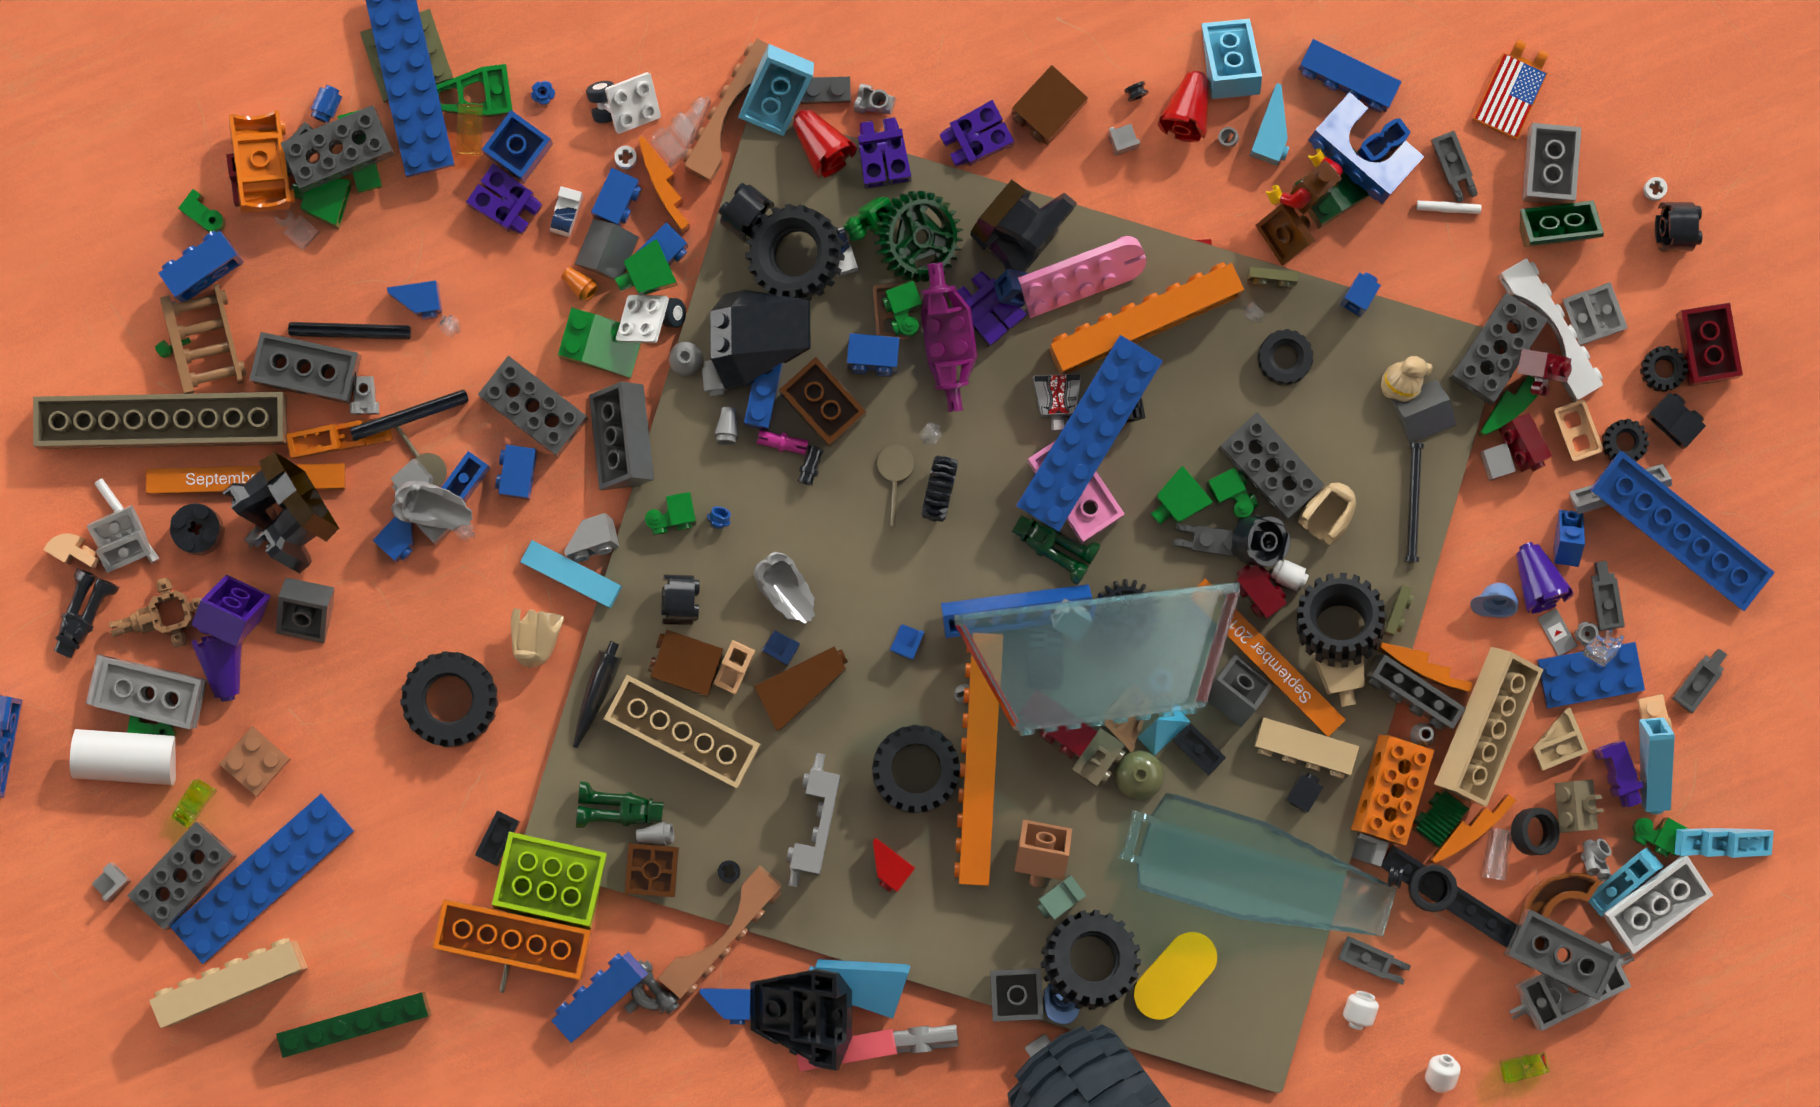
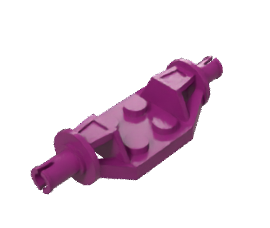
M943 262L927 264L930 287L921 290L922 295H924L921 319L927 361L936 381L935 389H943L946 392L947 411L957 412L964 410L960 388L969 385L968 379L977 359L971 308L956 291V286L945 284ZM944 292H947L953 307L947 306ZM961 365L960 379L956 380V366Z

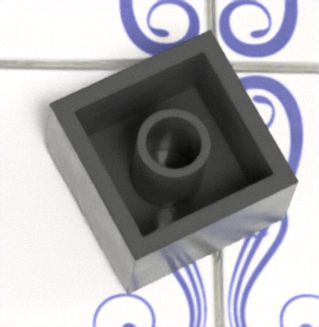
M1041 968L990 970L993 1022L1043 1019Z

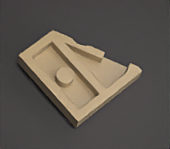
M1571 708L1565 709L1532 747L1541 771L1589 752Z

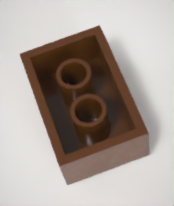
M817 357L779 389V393L829 448L866 416V411Z

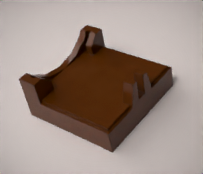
M629 843L625 894L675 897L680 847Z

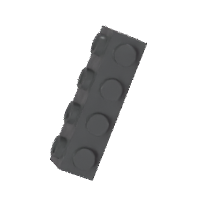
M1375 655L1364 673V677L1369 679V685L1380 691L1383 688L1390 693L1388 695L1390 699L1399 704L1404 702L1410 706L1408 709L1410 712L1419 717H1422V715L1430 719L1429 724L1438 730L1454 729L1466 709L1386 655Z

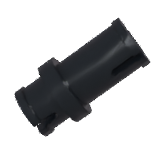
M809 445L804 464L799 468L801 473L797 480L798 482L813 486L814 478L819 473L817 469L824 450Z

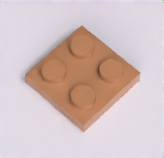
M252 726L219 764L258 797L290 761V758Z

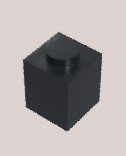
M1307 773L1306 776L1300 774L1285 801L1308 813L1323 789V786L1319 784L1320 779L1310 773Z

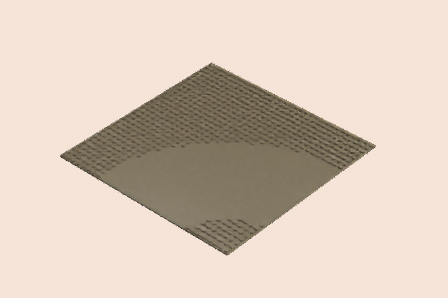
M794 119L791 120L784 136L746 121L720 207L726 201L730 202L735 196L736 188L741 183L745 185L751 184L774 202V208L783 209L785 204H792L793 206L805 205L830 219L832 225L836 228H842L849 217L857 216L859 214L858 209L876 197H888L892 203L891 199H900V194H908L909 191L935 193V197H943V202L950 203L948 210L956 211L952 216L953 219L961 220L956 224V228L963 229V231L957 233V237L963 239V241L956 244L957 247L961 248V251H954V255L958 259L949 260L952 268H944L945 284L956 286V291L964 286L973 295L979 289L971 279L980 271L985 273L990 279L994 278L995 280L1005 272L1004 266L987 249L981 251L971 238L970 233L979 217L1005 188L1007 183L907 154L911 182L889 185L886 159H884L887 186L865 189L859 142L857 138L848 135L844 136L857 147L855 156L853 158L848 156L845 160L847 165L834 175L827 178L820 175V178H818L793 127ZM1030 191L1032 193L1029 200L1039 208L1054 199L1053 197ZM1076 205L1074 210L1058 228L1057 235L1027 269V273H1032L1109 244L1123 236H1132L1141 244L1146 256L1144 270L1133 280L1033 318L1029 317L1024 305L1021 308L1027 314L1026 317L1011 330H1007L1006 334L990 347L974 329L977 359L968 379L969 385L960 388L964 410L948 412L946 392L943 389H935L936 381L927 361L921 319L922 307L908 313V317L917 319L919 326L914 336L907 339H899L897 373H892L891 377L877 376V372L867 371L866 375L853 374L851 369H847L849 334L876 335L873 286L896 283L905 284L911 282V280L905 281L902 280V277L894 276V271L886 270L889 263L880 262L884 255L876 254L881 249L880 245L874 244V242L880 240L879 236L873 234L876 231H866L865 238L858 241H851L850 235L846 232L858 271L838 278L835 273L832 278L835 284L832 287L827 285L823 289L825 292L823 295L815 294L812 296V300H810L811 349L786 364L783 363L769 432L781 435L783 432L787 433V436L809 440L805 456L785 450L779 452L777 448L757 445L760 429L744 425L752 384L726 390L723 396L710 397L709 393L704 392L702 368H704V363L697 373L690 376H681L670 367L649 433L654 480L632 487L617 536L619 547L613 548L605 578L621 585L622 588L611 608L599 602L596 603L524 835L607 853L601 887L625 894L628 844H638L636 839L637 829H643L661 822L651 821L650 824L640 823L623 826L622 823L597 821L590 822L585 828H576L578 806L601 810L619 811L620 806L578 804L580 781L590 783L592 789L598 792L612 794L632 792L634 795L647 798L648 800L653 798L655 802H664L662 822L665 821L666 824L672 823L674 829V843H670L668 846L680 847L675 897L627 895L731 926L738 912L741 900V886L755 869L761 865L782 884L779 889L782 894L773 904L769 901L762 908L765 913L756 923L751 920L747 924L746 928L749 932L844 961L910 965V970L906 980L991 1005L990 970L1041 968V962L1044 960V954H1041V951L1047 943L1046 938L1063 920L1070 915H1076L1086 910V913L1100 910L1102 915L1111 913L1114 915L1113 920L1118 923L1122 920L1126 923L1124 929L1128 933L1131 931L1134 933L1133 943L1134 945L1139 944L1140 950L1137 952V958L1141 959V965L1137 967L1139 975L1132 983L1133 987L1109 1006L1104 1008L1098 1007L1095 1010H1089V1007H1082L1072 1023L1059 1024L1050 1020L1045 1012L1043 991L1050 981L1045 982L1043 977L1046 976L1045 968H1041L1043 1019L1037 1020L1069 1030L1083 1026L1089 1031L1103 1024L1112 1029L1128 1048L1272 1092H1282L1359 833L1351 830L1371 759L1379 734H1388L1397 702L1388 697L1389 692L1383 688L1381 691L1369 685V679L1364 677V687L1354 690L1355 705L1342 707L1339 693L1327 694L1314 661L1316 653L1314 652L1309 656L1305 652L1306 644L1301 646L1299 642V634H1297L1296 629L1299 599L1301 594L1305 596V589L1308 585L1314 588V580L1319 577L1324 582L1326 581L1327 574L1333 573L1334 579L1340 578V572L1347 573V579H1352L1355 574L1360 576L1361 584L1367 580L1371 583V591L1377 589L1380 593L1379 600L1383 599L1385 605V627L1399 587L1401 585L1411 587L1410 594L1414 595L1410 608H1405L1402 614L1405 622L1401 632L1396 631L1393 636L1384 633L1383 639H1380V642L1413 649L1485 401L1449 379V377L1482 327L1378 295L1374 296L1365 313L1359 317L1339 305L1349 289L1348 286L1301 272L1299 273V282L1297 285H1292V288L1277 287L1278 283L1269 282L1267 286L1254 285L1253 281L1247 280L1250 267L1285 271L1295 270ZM928 208L925 213L941 227L942 225L937 215ZM768 209L766 215H771L773 213L772 210ZM719 213L717 214L678 343L691 342L697 345L702 351L703 362L711 360L710 311L724 294L740 290L768 293L754 281V274L750 273L747 268L751 265L750 260L745 258V253L750 252V246L720 224L721 215ZM900 219L897 220L894 227V243L896 241ZM922 229L916 233V241L919 244L926 240V233ZM794 232L783 238L776 251V263L783 273L789 276H800L812 268L818 254L817 245L813 237L808 233ZM934 254L916 260V268L930 264L935 259ZM1225 262V265L1232 263L1244 288L1239 298L1136 343V345L1163 360L1141 396L1146 418L1124 424L1096 470L1125 515L1083 543L1084 545L1091 542L1101 544L1091 564L1083 561L1080 557L1056 543L1053 545L1055 549L1089 566L1079 585L1089 584L1092 594L1093 611H1100L1101 608L1095 607L1094 602H1103L1097 596L1100 592L1106 596L1108 595L1104 589L1106 585L1114 590L1113 581H1117L1119 586L1123 587L1122 581L1127 579L1128 586L1131 587L1132 581L1137 580V589H1140L1141 585L1145 584L1146 588L1143 590V593L1147 594L1151 590L1154 592L1149 597L1150 601L1158 599V603L1152 605V609L1158 608L1160 613L1153 614L1152 617L1158 618L1159 623H1150L1155 628V631L1152 633L1146 629L1145 632L1149 638L1145 640L1139 635V644H1135L1134 639L1130 638V646H1126L1125 639L1122 638L1120 645H1116V636H1113L1108 641L1107 636L1110 632L1106 631L1102 635L1099 633L1104 628V625L1095 626L1094 623L1100 620L1101 616H1094V619L1091 620L1092 624L1078 642L1062 634L1063 669L1062 683L1059 690L1038 689L1095 731L1101 728L1116 738L1097 717L1134 683L1151 701L1138 736L1168 708L1175 704L1190 723L1226 758L1208 776L1173 742L1182 732L1180 731L1154 755L1163 766L1164 780L1158 793L1149 799H1129L1120 792L1115 783L1114 775L1117 764L1114 762L1108 769L1111 775L1105 784L1099 783L1095 787L1071 770L1079 758L1074 756L1070 759L1059 751L1061 746L1056 742L1049 744L1039 737L1041 732L1035 727L1030 730L1019 722L1021 717L1017 714L1035 690L1028 689L1025 681L1026 633L1029 628L990 632L1003 635L999 696L1016 726H1011L999 704L989 886L959 884V878L954 877L955 862L960 863V853H956L955 849L956 837L961 838V828H957V813H962L963 803H958L959 788H964V778H959L958 784L950 798L938 808L924 813H907L888 804L879 794L873 779V759L878 746L887 735L901 727L918 725L928 726L943 733L957 751L959 763H965L966 753H961V739L967 737V728H962L963 713H968V703H958L954 698V691L961 684L969 685L970 678H965L966 663H971V653H966L967 645L961 636L945 637L941 603L1079 586L1071 581L1070 572L1045 556L1040 557L1025 541H1020L1021 537L1012 533L1021 515L1030 520L1034 518L1036 521L1042 522L1016 505L1035 476L1034 471L1027 462L1028 458L1056 441L1061 431H1051V417H1040L1033 386V376L1059 375L1049 353V347L1052 344L1051 342H1053V338L1063 333H1066L1067 336L1072 335L1077 327L1086 323L1092 326L1097 323L1099 317L1108 313H1112L1114 316L1121 311L1120 308L1134 302L1135 306L1139 305L1144 301V297L1157 292L1159 296L1166 291L1168 286L1177 282L1183 285L1187 283L1189 277L1202 272L1203 275H1206L1211 271V267L1219 263ZM930 279L927 282H914L922 304L924 295H922L921 290L930 287ZM944 292L947 306L953 307L947 292ZM895 319L884 320V331L886 333H894L891 322L895 321ZM1277 330H1296L1299 334L1304 335L1306 340L1312 345L1311 349L1314 353L1313 364L1307 375L1299 382L1292 383L1291 385H1278L1276 382L1269 381V378L1262 374V370L1258 365L1259 360H1257L1259 348L1268 335ZM1494 344L1493 349L1499 354L1502 346ZM1282 345L1275 350L1273 359L1279 368L1290 369L1297 363L1298 355L1293 347ZM1410 356L1421 357L1426 363L1432 364L1433 370L1428 376L1425 375L1423 385L1438 380L1450 399L1456 423L1453 427L1413 442L1424 443V449L1421 450L1417 544L1419 562L1417 563L1404 562V557L1407 556L1412 449L1409 448L1408 438L1391 398L1385 397L1381 388L1382 376L1387 368L1394 363L1404 361ZM815 357L820 360L866 411V416L830 448L779 393V389ZM1106 357L1069 373L1081 374L1078 403ZM1480 364V371L1485 375H1490V368L1485 364ZM961 365L956 366V380L960 379ZM722 407L736 409L739 438L736 439V444L734 445L716 443V437H714ZM1256 412L1324 483L1321 489L1331 483H1342L1354 492L1356 498L1355 512L1346 531L1337 541L1329 546L1325 544V541L1321 542L1317 537H1313L1309 534V530H1305L1297 522L1306 503L1285 521L1246 479L1247 484L1244 485L1248 494L1253 493L1259 505L1253 509L1250 516L1275 517L1284 523V528L1290 535V548L1284 559L1306 568L1305 574H1308L1309 577L1304 588L1299 587L1297 591L1275 583V579L1270 578L1269 581L1274 587L1278 585L1287 596L1284 599L1287 604L1266 620L1262 616L1258 618L1250 608L1252 603L1247 597L1243 599L1239 594L1235 606L1237 611L1346 719L1329 736L1330 738L1359 746L1352 774L1350 776L1345 775L1344 779L1329 775L1330 770L1321 768L1320 772L1305 768L1306 763L1298 760L1296 764L1282 761V756L1273 753L1272 757L1257 753L1258 748L1253 747L1261 718L1263 717L1324 735L1275 684L1257 710L1242 727L1231 721L1208 701L1195 702L1218 627L1187 596L1206 578L1227 598L1228 593L1237 592L1235 589L1237 585L1235 580L1239 577L1237 572L1247 564L1240 561L1238 557L1192 551L1190 548L1173 546V540L1177 539L1193 542L1194 533L1176 531V523L1171 517L1159 525L1150 513L1160 506L1155 496L1179 468L1184 466L1213 503L1178 524L1234 531L1237 522L1240 520L1233 513V507L1236 502L1229 499L1217 505L1207 482L1235 467L1218 448ZM1250 443L1248 445L1251 453H1260V446L1258 444ZM809 445L824 450L817 469L819 473L814 478L813 486L797 481L801 473L799 468L804 464ZM890 445H901L912 453L914 468L909 477L902 481H897L895 527L891 528L892 481L885 479L880 474L877 467V459L884 448ZM937 455L949 456L958 462L948 511L943 522L929 521V519L923 518L921 515L933 460ZM1267 461L1265 463V467L1269 472H1277L1275 462ZM1284 479L1282 481L1285 490L1292 491L1294 489V483L1291 480ZM691 492L697 523L692 524L691 529L677 531V527L667 528L668 533L653 535L651 528L645 522L646 513L651 509H657L663 515L668 510L666 496ZM1088 502L1083 505V510L1091 515L1096 512V506ZM713 507H724L731 513L729 520L731 523L722 529L714 528L710 521H708L707 514L711 512ZM1065 521L1060 532L1081 543L1068 522ZM772 552H780L787 555L794 561L796 568L803 575L810 592L815 597V606L813 607L815 617L812 618L811 622L803 624L799 620L786 619L758 589L753 574L756 564L764 560ZM1275 565L1263 567L1271 575ZM664 574L694 575V579L700 581L699 595L695 596L694 604L699 605V618L697 621H693V625L662 624V619L666 618V615H661L662 587L668 582L663 581ZM1123 592L1124 597H1126L1130 604L1143 602L1137 595ZM1116 595L1107 604L1106 616L1118 610L1119 606ZM1123 604L1122 612L1114 617L1121 615L1125 619H1130V614L1138 608L1131 609ZM1342 605L1325 609L1316 620L1322 633L1336 640H1347L1355 637L1362 631L1365 625L1363 618L1356 610ZM1146 609L1137 613L1134 617L1137 630L1145 623ZM1123 621L1110 622V625L1116 630L1130 633ZM902 624L918 631H924L913 661L890 652L893 641ZM1045 625V626H1037V627H1053V626H1052V625ZM667 629L723 648L724 652L715 678L732 640L756 651L736 694L712 684L709 696L706 697L650 677L652 672H649L648 668L652 657L657 658L660 649L656 648L660 634H665ZM773 631H777L800 643L788 666L762 652V648L768 642ZM1226 636L1213 681L1234 654H1237L1269 679ZM613 641L619 644L615 656L622 658V661L599 712L578 748H575L573 743L576 726L592 668L599 650L606 652L609 642ZM834 646L837 651L842 649L848 663L844 664L846 670L782 730L777 732L754 686ZM1373 649L1370 658L1366 659L1364 657V673L1375 655H1383L1380 651ZM1161 668L1163 671H1168L1171 674L1172 680L1170 681L1171 687L1166 692L1161 691L1160 693H1155L1151 690V686L1147 683V678L1152 674L1153 670ZM626 675L760 743L761 746L740 787L736 789L604 720ZM1159 678L1157 682L1162 683V679ZM964 691L957 693L958 697L964 696ZM1137 738L1134 751L1140 750L1151 753ZM915 744L902 748L895 755L891 765V772L895 783L902 790L913 794L927 792L936 785L940 778L941 765L937 755L930 748ZM1124 746V747L1122 748V750L1125 751V754H1124V756H1125L1126 754L1129 753V751H1128V749ZM815 753H821L826 755L823 765L824 772L838 774L841 778L821 873L802 871L798 887L788 885L791 873V863L786 862L789 847L794 848L795 843L815 847L816 842L811 841L814 826L819 827L821 818L816 817L819 802L824 803L825 799L806 795V789H802L804 774H810V770L813 767ZM1307 773H1310L1320 779L1319 784L1323 786V789L1309 812L1305 813L1286 802L1285 798L1300 774L1306 776ZM1023 820L1072 829L1070 852L1064 879L1072 875L1087 896L1055 920H1052L1051 917L1046 919L1037 908L1040 904L1037 899L1062 880L1045 877L1044 886L1038 888L1029 884L1031 874L1014 871ZM875 838L915 867V870L898 892L893 889L890 893L879 885L881 879L877 877L873 847ZM726 860L734 861L740 867L739 878L731 883L722 881L718 875L719 865ZM729 864V867L727 865L723 867L722 870L725 872V878L730 879L729 876L733 878L736 875L733 871V865ZM1197 932L1207 936L1213 942L1217 951L1216 967L1210 976L1173 1016L1167 1019L1156 1020L1142 1014L1134 1000L1135 984L1142 974L1180 934ZM1084 937L1074 943L1070 952V962L1073 970L1081 978L1087 981L1098 982L1110 975L1114 966V956L1111 948L1103 940L1097 937Z

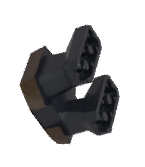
M1011 179L979 217L971 230L970 236L981 251L987 249L1004 266L1005 271L1012 269L1026 272L1057 235L1058 228L1074 210L1077 202L1066 193H1062L1039 208L1029 200L1032 192L1027 191Z
M273 452L259 461L261 470L246 483H232L223 490V494L234 498L231 501L233 504L231 508L239 516L263 529L258 533L257 537L260 540L263 539L269 542L266 544L267 549L265 550L269 556L300 574L312 562L305 544L316 536L327 542L339 527L306 472L288 459ZM275 503H278L283 508L279 515H277L273 506Z

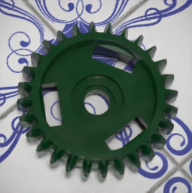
M909 191L908 194H900V199H891L893 205L884 206L887 213H879L883 221L875 223L880 227V231L873 233L879 236L880 239L874 242L875 245L881 246V249L876 254L884 255L880 262L889 263L886 270L894 271V276L902 277V280L927 282L929 281L927 265L916 268L915 261L934 254L935 259L931 263L943 262L945 274L944 268H952L949 260L958 259L954 255V251H961V248L956 246L957 242L963 241L962 238L957 237V233L963 231V229L956 228V224L961 220L953 219L952 217L956 211L948 210L950 203L943 202V197H935V193ZM928 208L937 215L941 222V227L925 213ZM900 219V223H899V227H898V232H897V237H896V241H895V243H894V242H893L894 227H895V224H896L897 220ZM922 229L926 233V240L919 244L916 241V233Z

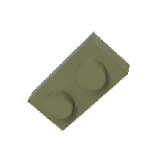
M1250 267L1247 280L1253 281V284L1258 286H1267L1269 282L1278 283L1277 287L1292 288V285H1297L1299 282L1300 272Z
M1405 585L1399 587L1384 627L1385 634L1393 636L1396 631L1401 632L1405 622L1402 614L1405 608H1410L1414 595L1410 594L1411 587Z

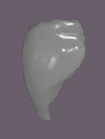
M407 481L403 483L395 493V502L391 509L394 516L400 521L450 530L460 528L462 525H470V521L473 519L472 511L466 507L462 497L451 493L449 490L422 481Z
M772 552L764 560L756 564L753 574L757 587L774 608L781 612L788 620H799L803 624L811 622L812 618L815 617L813 611L815 597L810 592L808 584L796 568L794 561L783 553Z

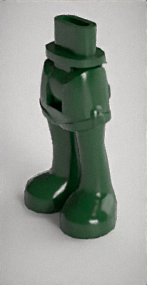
M1023 515L1020 516L1012 530V533L1021 537L1020 541H1025L1028 546L1035 550L1037 555L1040 557L1045 556L1069 571L1071 581L1076 585H1079L1089 566L1055 549L1053 545L1055 543L1088 564L1093 562L1101 547V544L1097 542H1091L1087 545L1079 543L1047 524L1038 522L1034 518L1030 520Z
M580 781L578 804L620 806V809L615 811L578 806L576 828H585L590 822L597 821L622 823L623 826L640 823L650 824L651 821L662 822L664 802H655L653 798L648 800L647 798L634 795L632 792H626L625 794L598 792L592 789L590 783Z

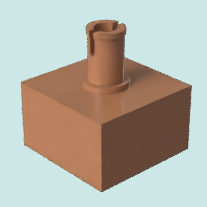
M1023 820L1014 871L1031 874L1029 884L1033 887H1043L1045 877L1064 881L1070 852L1072 829Z

